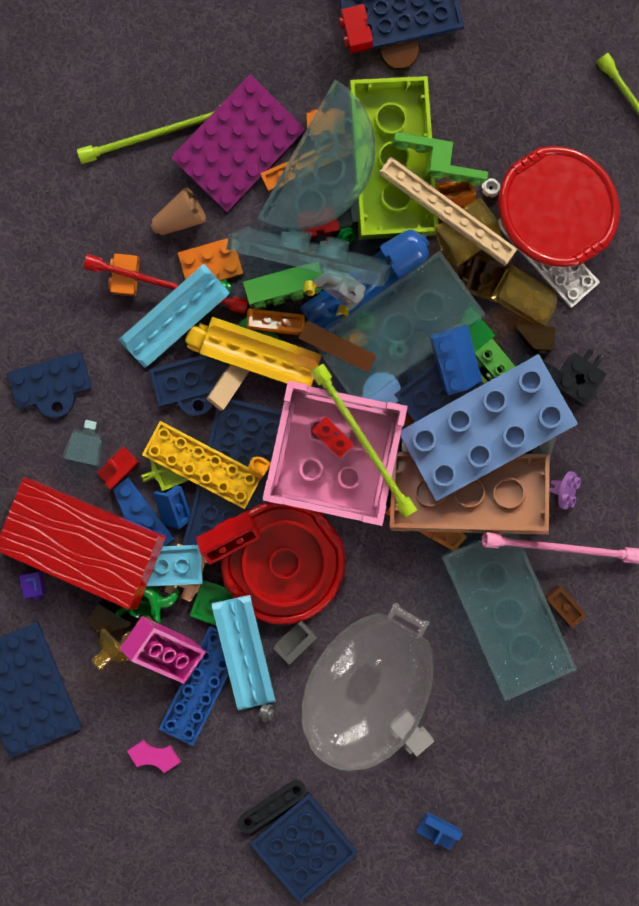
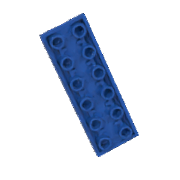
M381 250L348 273L364 285L366 289L363 300L353 310H349L346 320H342L343 314L336 316L338 307L345 304L325 290L302 305L300 310L309 322L332 333L415 275V273L411 271L406 276L399 278L391 267V264L394 262L392 259L389 260L388 257H385Z
M211 625L200 645L206 653L184 684L181 683L159 727V730L191 746L194 745L229 675L218 629Z

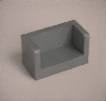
M300 621L274 645L273 649L290 665L317 638V635L304 621Z

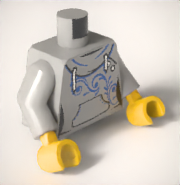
M326 268L325 272L316 277L314 281H305L303 292L308 291L307 295L313 296L315 294V287H321L345 304L338 307L336 316L343 314L342 320H346L349 310H353L363 300L366 287L345 272Z

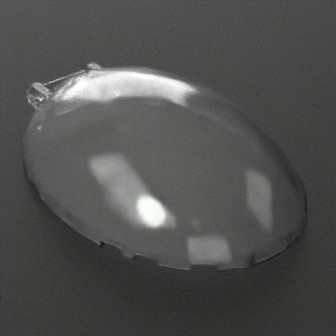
M397 603L394 604L388 616L382 613L369 615L341 631L319 657L307 680L301 705L303 732L310 744L309 747L315 755L324 763L336 769L345 771L365 770L389 759L410 738L428 703L433 683V655L429 641L423 637V634L430 622L420 620L400 608V605ZM396 614L419 627V632L417 633L393 619L394 615Z

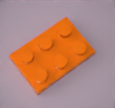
M233 237L178 252L185 280L203 264L207 266L219 281L243 275Z

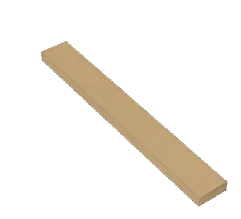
M392 157L389 158L380 170L379 175L504 266L516 252L517 248Z

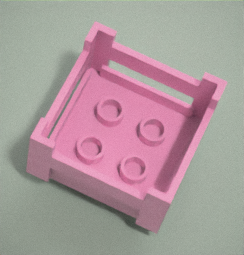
M288 381L263 500L382 526L389 487L383 481V476H381L375 467L376 465L371 461L368 456L369 454H367L368 452L364 450L361 445L362 443L353 433L352 428H350L351 426L346 422L343 417L344 415L339 411L336 406L337 404L332 400L327 390ZM338 393L337 395H339L342 401H345L343 404L348 408L347 410L352 415L351 417L355 419L354 421H356L360 430H362L361 432L366 436L369 441L368 443L373 447L376 452L375 454H377L376 456L380 458L383 463L382 465H384L387 469L386 471L392 477L408 406ZM325 416L354 444L341 459L312 431Z

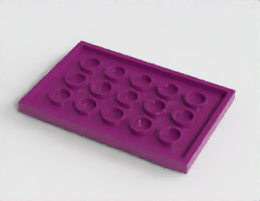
M250 74L175 152L171 159L227 213L261 177V173L267 171L305 131V128Z

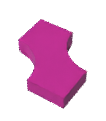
M142 740L127 750L137 767L150 764L160 768L163 773L181 762L171 745L165 748H155L146 743L145 740Z

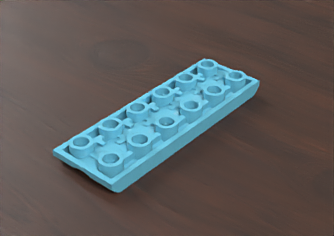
M203 264L118 340L145 368L227 297L230 292Z
M247 595L212 603L237 709L242 710L276 702L251 596Z

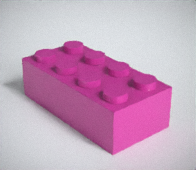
M144 616L141 617L120 647V650L132 662L183 684L206 653L194 640Z

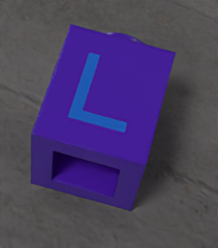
M43 571L19 576L24 599L29 597L31 601L41 599L42 595L47 593Z

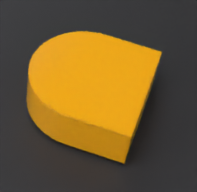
M253 457L248 465V469L253 475L262 479L269 470L271 463L262 457Z

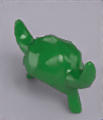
M146 586L138 608L129 610L121 607L115 613V617L119 618L125 612H128L133 617L139 619L142 616L150 620L154 618V622L160 624V610L168 608L175 603L179 590L176 588L171 595L162 597L160 590L156 586Z

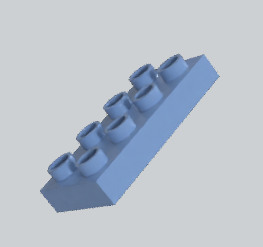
M538 354L402 429L400 436L435 500L438 501L576 426L578 423Z

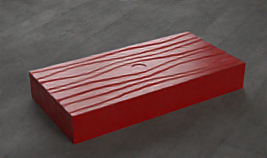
M23 478L0 533V552L130 610L137 609L166 536L36 480Z

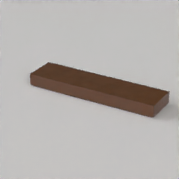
M306 321L298 339L369 373L377 357L376 354L309 321Z

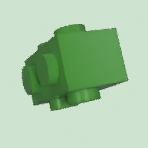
M493 339L475 352L478 367H482L486 371L485 376L489 381L515 367Z

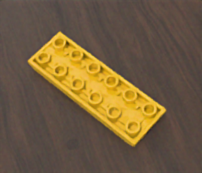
M214 317L211 319L200 354L286 384H288V381L307 384L310 387L314 379L310 372L318 367L322 356L316 352Z
M162 421L159 422L142 454L243 509L246 508L260 481L258 477L249 471L247 466Z

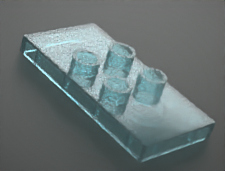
M245 227L230 233L228 236L226 250L383 287L391 278L393 271L391 264L394 263L393 261L348 251L349 242L338 238L327 237L326 241H320V244L310 242L312 233L304 230L290 228L289 232H281V235Z

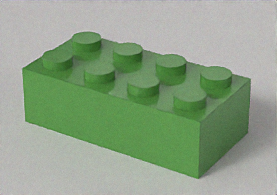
M319 261L244 281L251 309L264 310L267 308L266 305L269 304L278 306L284 304V300L292 298V301L300 300L303 298V295L308 294V291L303 292L305 281H314L322 272ZM318 286L315 287L314 295H318L323 289Z

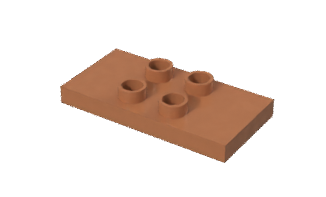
M397 452L392 480L398 486L399 491H401L400 493L404 494L405 497L409 496L417 511L403 518L395 505L397 501L392 493L393 491H391L390 529L391 531L484 533L486 531L504 534L549 535L550 454H522L436 501L409 452Z

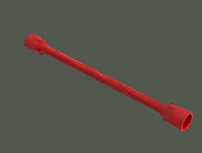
M87 254L83 267L85 270L97 273L99 271L117 273V275H124V277L134 278L160 287L163 286V288H170V290H174L179 286L176 283L173 284V282L163 279H156V277H149V275L130 270L127 271V269L125 270L113 265L110 266L107 262L102 261L103 258ZM234 296L233 299L229 297L224 298L220 304L229 307L230 311L245 315L248 300Z

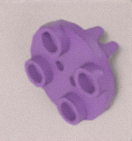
M569 471L563 481L552 480L551 484L555 485V488H549L550 492L559 495L558 502L561 509L574 507L576 503V489L581 484V478L577 477L575 472Z

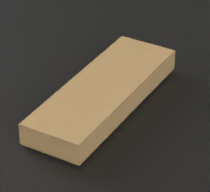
M229 364L206 399L220 411L224 410L249 371Z

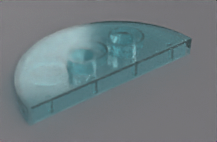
M334 80L257 217L258 219L272 226L288 230L316 228L333 221L346 212L363 192L374 164V131L365 108L356 96L342 83Z

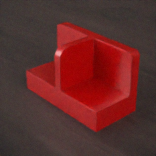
M122 447L111 459L107 460V463L97 474L106 482L105 485L111 490L140 462L125 447Z

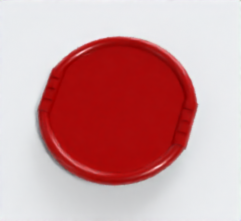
M561 146L537 148L510 166L503 178L499 191V214L502 225L510 240L525 255L545 265L554 267L580 266L609 247L617 230L620 213L619 201L610 177L592 158L571 148Z
M269 501L253 507L248 512L255 520L261 538L221 559L223 584L233 598L251 596L257 620L285 625L298 623L315 616L332 601L341 585L345 569V553L342 539L322 512Z

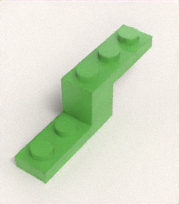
M395 132L392 136L391 145L396 146L397 149L406 150L411 148L415 149L418 153L429 152L426 175H431L433 179L449 178L452 182L466 181L470 185L480 186L488 178L487 171L450 165L453 142Z

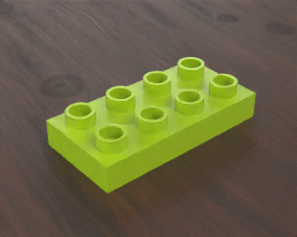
M428 76L350 80L348 92L359 240L394 238L406 230H414L420 236L423 234L425 236L436 235L439 231L438 217L379 175L380 170L389 158L392 157L436 189L435 179L431 178V175H426L428 151L426 153H418L415 149L401 150L391 145L392 136L395 132L432 138Z

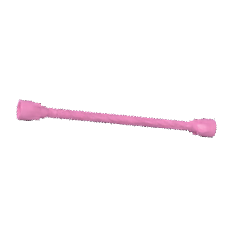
M486 531L482 536V545L487 548L499 549L500 546L505 545L616 557L622 559V562L639 564L638 548L625 547L624 550H609L511 539L502 536L501 533Z

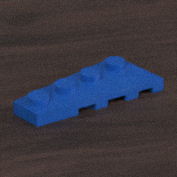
M129 477L113 488L125 519L165 535L166 539L163 546L174 539L173 535Z

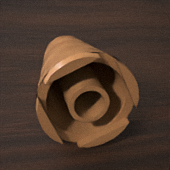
M189 188L183 189L152 218L153 223L151 227L156 234L165 235L206 222L205 213L199 201H195L192 198L194 194Z

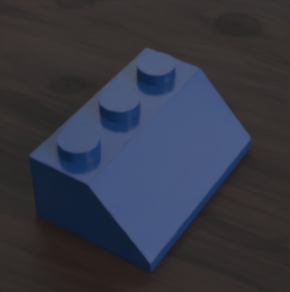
M467 324L429 335L443 389L447 395L468 390L482 381Z

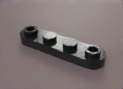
M293 780L244 812L238 821L240 830L244 833H252L303 799L306 794L305 784L300 780ZM299 787L300 791L296 793L293 791V788ZM251 819L252 823L246 824L245 820Z

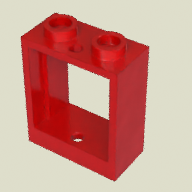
M326 416L312 429L340 459L354 446Z

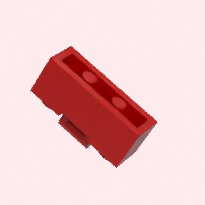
M246 511L214 526L215 530L211 529L196 537L201 555L211 565L261 538L255 520Z

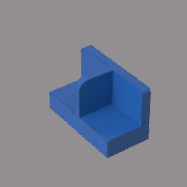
M176 485L167 493L158 491L153 493L164 525L180 529L189 522L191 513L181 486Z
M427 811L417 829V833L431 840L433 845L439 844L449 850L452 848L455 840L459 841L462 836L461 829Z

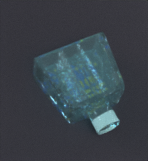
M85 420L83 431L73 430L62 458L101 466L103 435L95 434L97 422Z

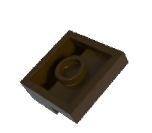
M469 254V257H466L463 262L464 273L457 281L458 291L497 303L509 266H504L501 263L477 254Z

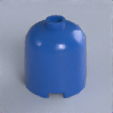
M406 230L380 246L385 257H388L389 260L392 259L394 262L391 264V267L399 278L406 276L422 265L429 257L427 248L429 242L424 234L420 236L414 230Z

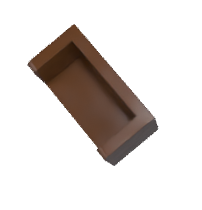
M555 585L543 596L571 628L587 616L560 585Z

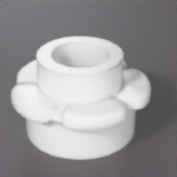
M492 178L482 184L483 194L487 197L497 196L498 191H500L498 181Z

